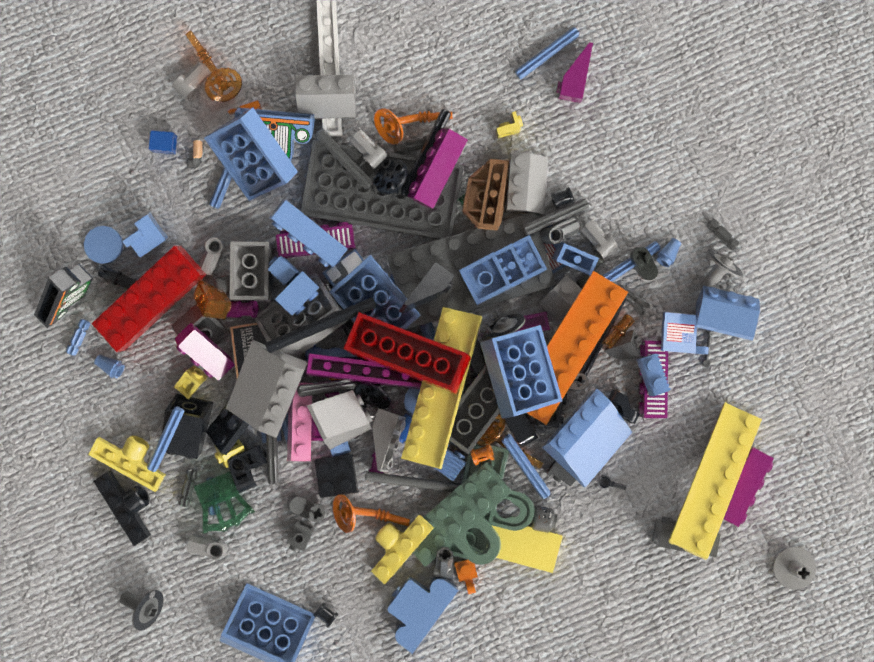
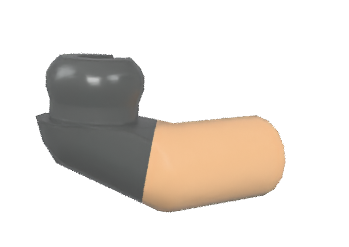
M193 141V158L187 159L188 168L196 169L199 167L203 155L202 141Z

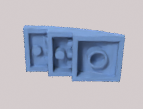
M530 235L459 271L478 305L546 271L547 268Z

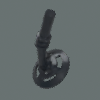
M363 382L359 383L355 388L356 394L360 395L362 401L372 407L386 409L391 404L389 395L382 389L386 385Z

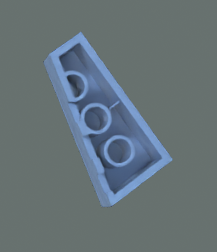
M283 199L269 217L273 220L271 224L280 231L282 229L289 233L287 237L295 243L300 241L304 245L303 249L310 255L315 253L319 256L318 261L326 267L328 265L334 267L347 251L345 246L287 200Z

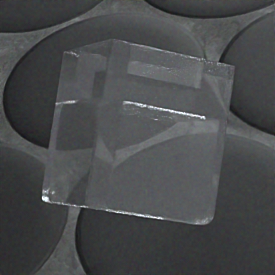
M365 468L356 474L359 491L354 493L355 498L376 484L375 482L365 481L367 471Z

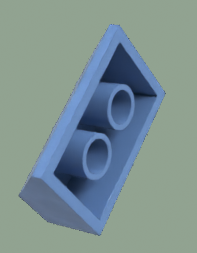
M703 286L696 302V327L753 341L760 314V301L752 296H744L715 287Z

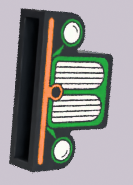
M80 264L71 270L67 267L60 269L48 278L34 316L46 328L50 327L68 312V307L86 295L93 277Z

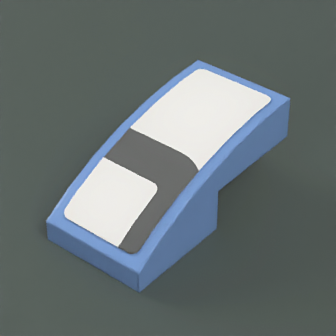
M354 249L341 258L334 267H329L322 274L334 288L364 260L357 250Z

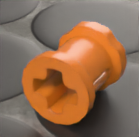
M489 443L484 447L473 448L470 451L475 465H479V462L488 459L494 460V453Z

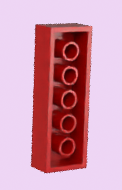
M174 246L91 324L116 352L125 351L207 274L182 246Z
M358 313L344 346V349L353 355L457 394L471 360V357L465 352L362 313Z

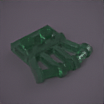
M230 471L193 486L202 507L203 534H207L208 531H228L227 528L234 525L235 527L239 526L249 514L252 515L255 512L239 495ZM235 497L245 507L238 515L235 513L230 498ZM223 501L226 502L231 515V519L227 521L223 520L217 505ZM209 507H213L219 523L208 524Z

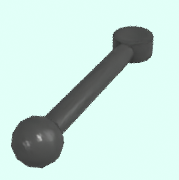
M707 330L706 347H709L708 354H705V360L702 361L704 367L710 366L709 353L711 338L714 331Z

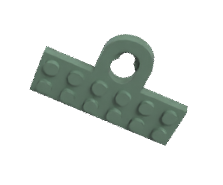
M477 442L473 448L484 447L486 443ZM491 445L494 460L488 459L479 462V465L474 464L471 453H469L462 483L486 462L503 479L509 451L506 448ZM512 490L513 492L505 499L510 500L520 508V514L517 517L504 518L500 516L497 506L484 517L491 526L512 531L524 529L532 522L535 514L534 504L530 497L522 492ZM478 528L469 529L466 535L468 543L476 546L479 550H485L487 542L484 533ZM455 543L449 547L450 551L453 552V556L467 559Z
M488 462L483 464L423 517L434 527L413 552L424 567H427L436 559L437 551L442 547H450L453 543L469 561L479 565L490 563L500 553V537L484 516L513 491ZM478 528L484 533L487 542L485 550H479L476 546L468 543L466 535L469 529Z

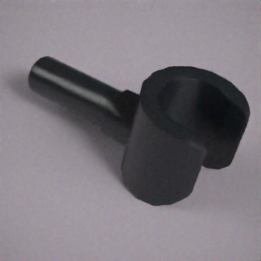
M607 476L602 477L608 479L609 484L607 486L600 484L601 487L608 488L610 486L626 490V485L611 481Z

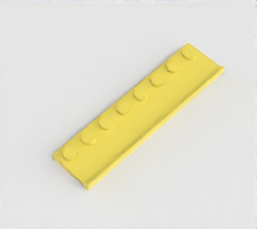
M443 307L434 341L465 352L472 358L483 317ZM470 362L457 394L422 381L401 459L442 469Z
M724 402L668 540L670 544L679 546L704 560L708 559L762 421L761 418Z

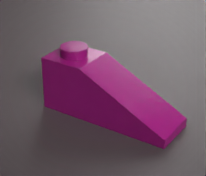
M588 43L565 73L562 81H558L556 93H559L558 99L581 103L593 43Z

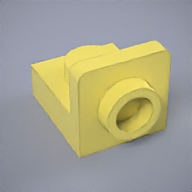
M516 111L511 113L512 124L504 122L496 128L498 139L520 133V127L523 126L521 116H517Z
M193 365L184 372L174 388L187 399H190L199 386L207 380L208 376L200 368Z
M238 439L227 455L220 453L216 446V453L214 455L219 464L222 463L225 468H228L229 463L227 459L245 450L243 444Z

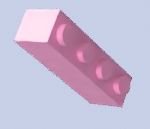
M299 383L298 386H300V385H306V384H313V383ZM297 390L288 410L287 461L307 462L311 461L312 416L307 406L312 404V395L300 397Z

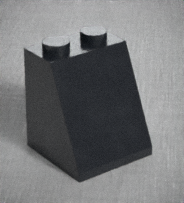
M176 394L165 409L162 433L174 407L182 408L184 413L166 453L185 456L188 459H198L203 450L213 402L193 397L187 399L184 395Z

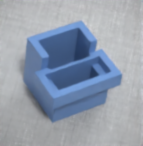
M149 212L134 223L138 230L122 242L126 247L131 245L141 258L164 242L168 236Z

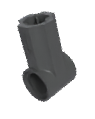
M570 217L553 226L543 228L540 231V237L544 244H559L564 239L578 233L580 226L574 217Z
M442 547L437 551L436 560H434L433 577L453 579L454 557L449 547Z

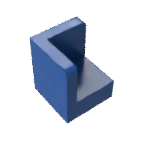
M153 130L150 132V151L153 153L176 155L177 135L174 132Z

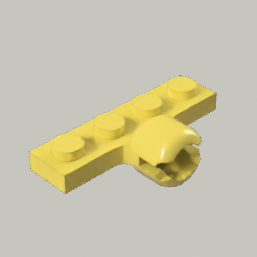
M132 435L127 438L123 448H119L98 437L88 454L154 492L159 489L166 475L158 469L156 472L147 469L148 464L144 461V457L149 449V444L138 436Z
M421 515L416 517L404 533L400 532L392 523L383 526L377 533L375 540L385 549L386 553L371 572L383 584H386L434 527Z

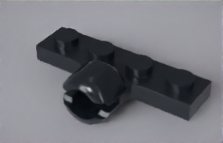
M111 470L93 481L133 546L151 536L139 516V511L146 507L150 501L149 494L143 487L135 486L125 492Z

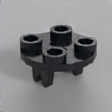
M385 159L377 175L373 178V185L384 195L393 193L398 195L399 189L409 176L406 164L400 159Z

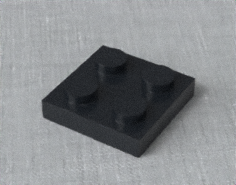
M227 404L206 431L217 449L224 455H227L249 426L248 423L227 410Z
M353 454L314 460L320 498L359 492Z

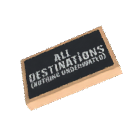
M257 323L230 327L237 378L252 340L264 345L267 342Z

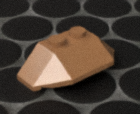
M489 159L485 165L468 178L462 212L478 229L498 230L502 222L508 188V160Z

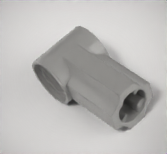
M198 61L185 75L179 76L172 84V87L185 100H189L196 94L198 87L211 75V72Z
M362 129L356 132L349 140L373 169L388 157L386 152L378 144H375Z
M591 220L580 230L593 245L594 251L603 259L618 247L612 237L605 234L594 220Z
M219 238L207 240L205 250L199 262L201 269L210 276H213L221 254L225 251L226 247L224 241ZM214 241H217L220 245L219 250L216 252L211 249V244Z
M191 535L187 543V552L207 556L212 560L220 559L228 551L227 544L222 540L216 541ZM214 545L220 547V555L214 553Z

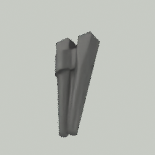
M619 285L628 291L625 299L640 315H644V310L641 307L643 305L645 308H649V303L641 296L638 297L622 285Z

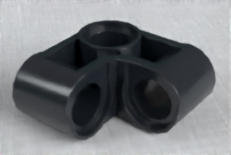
M261 445L249 448L235 455L229 461L228 466L239 493L257 486L251 469L267 463ZM235 459H240L243 462L241 469L233 466Z

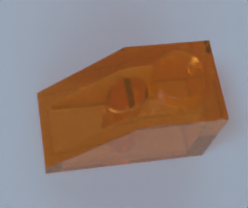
M198 280L193 297L203 317L225 319L227 313L231 310V301L226 293L202 280Z

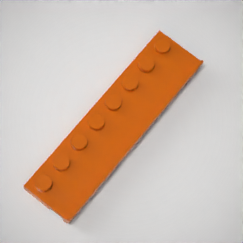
M595 271L591 273L547 345L562 399L628 294V291ZM560 402L527 412V414L547 425Z

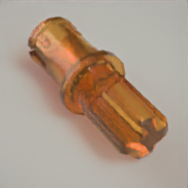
M625 314L620 322L612 327L613 330L605 338L603 344L608 348H612L621 336L624 337L626 331L635 323L633 317Z

